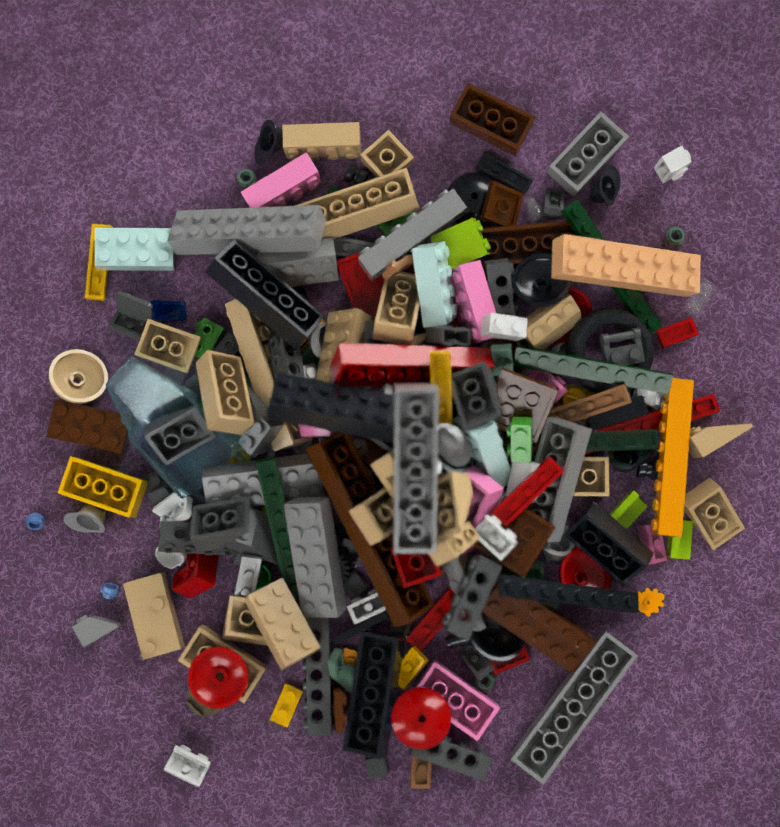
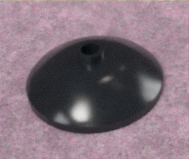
M466 173L457 177L450 184L448 191L454 189L467 207L465 214L456 220V223L460 224L471 218H475L476 221L480 220L482 227L491 223L480 218L489 182L493 181L490 177L481 173ZM475 194L478 198L474 200L471 198V195Z
M546 253L534 254L523 259L515 268L512 277L513 289L516 295L526 304L535 307H547L561 301L569 292L571 281L551 278L552 254Z
M481 612L486 628L481 631L472 632L469 642L473 649L481 657L492 662L501 663L514 659L521 652L525 641Z

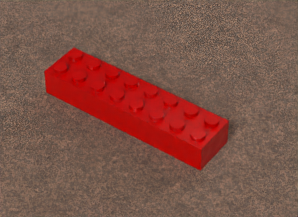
M339 343L329 369L332 383L350 387L382 388L388 383L394 388V384H431L430 351H451V374L483 361L492 371L495 366L490 348Z

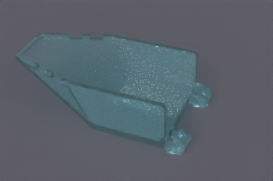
M131 357L106 383L113 403L121 414L120 419L128 430L130 441L179 498L183 499L194 495L200 502L206 504L205 494L201 491L203 488L202 467L228 464L234 457L240 462L248 461L240 453L244 448L238 443L235 434L214 431L216 434L215 438L172 463L165 465L144 437V426L161 416L191 406H195L205 418L201 394L134 357ZM252 455L250 457L255 459L257 455Z

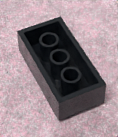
M596 502L591 503L570 523L564 533L570 541L623 586L648 567L654 554L652 550Z

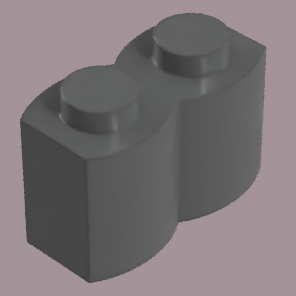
M452 326L426 328V343L431 346L467 347L471 345V330L465 327Z

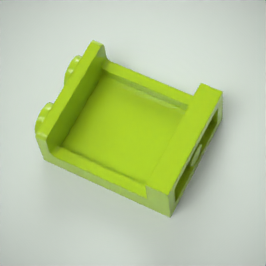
M475 218L430 236L432 243L445 241V245L449 248V258L447 259L451 269L490 254L488 251L491 249L487 238L484 239L481 234L484 231L480 220L476 221Z

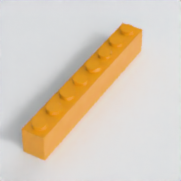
M673 378L669 394L662 393L664 394V402L661 403L660 412L663 415L662 421L659 423L661 440L657 444V451L660 453L659 460L656 461L658 478L654 482L656 499L653 500L652 508L655 510L654 518L651 521L653 535L682 537L694 380Z

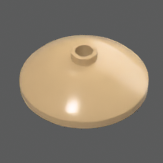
M68 350L59 354L51 363L49 382L54 392L62 399L72 403L83 404L92 402L102 395L108 383V373L104 363L96 355L85 350ZM73 380H78L80 383L76 384Z

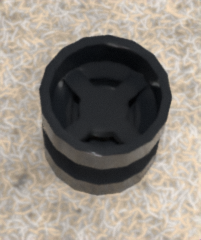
M351 163L346 171L344 181L355 183V185L366 182L369 171L361 170L357 165Z
M646 459L639 464L636 473L637 477L644 478L647 476L651 480H656L658 478L656 461L648 463Z

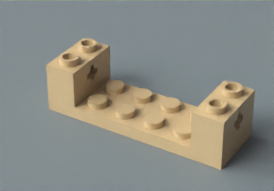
M393 449L371 464V467L392 499H394ZM470 521L465 523L464 530L436 543V553L428 554L436 566H440L457 558L480 537Z

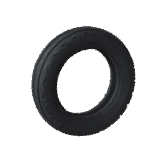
M619 308L594 310L583 316L575 324L568 337L566 354L586 358V342L591 333L598 327L613 325L625 332L639 327L645 362L632 364L631 366L651 369L654 357L651 335L644 323L626 310ZM574 377L580 385L595 394L620 386ZM627 387L628 392L635 389L632 387Z

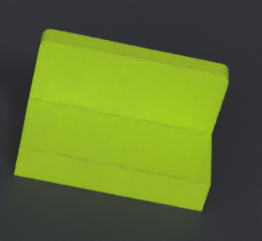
M634 490L629 491L609 513L626 529L647 508V505L638 498L640 495Z
M683 520L682 537L668 536V558L690 559L693 531L692 521Z

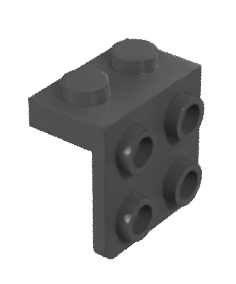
M118 291L115 295L117 312L109 324V330L140 341L147 319L154 321L153 305L147 300H141L129 293Z

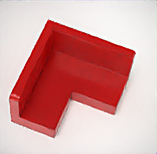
M188 554L186 567L174 573L172 591L191 599L215 586L218 555Z

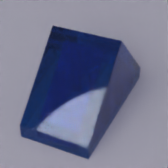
M151 301L154 321L170 323L187 320L185 301Z

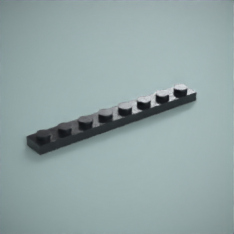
M500 575L498 580V596L639 613L638 593L508 575Z

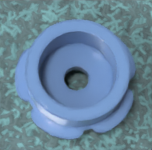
M31 513L25 518L27 527L32 530L41 529L45 523V518L39 513Z
M104 583L103 588H100V592L103 593L102 596L104 598L114 599V597L119 595V587L113 583Z

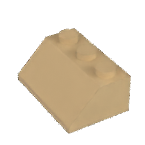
M567 293L558 303L547 307H539L526 317L528 318L527 332L524 339L530 348L545 350L571 330L581 319L580 309L572 296Z
M230 596L224 620L222 640L268 646L245 603L246 598Z

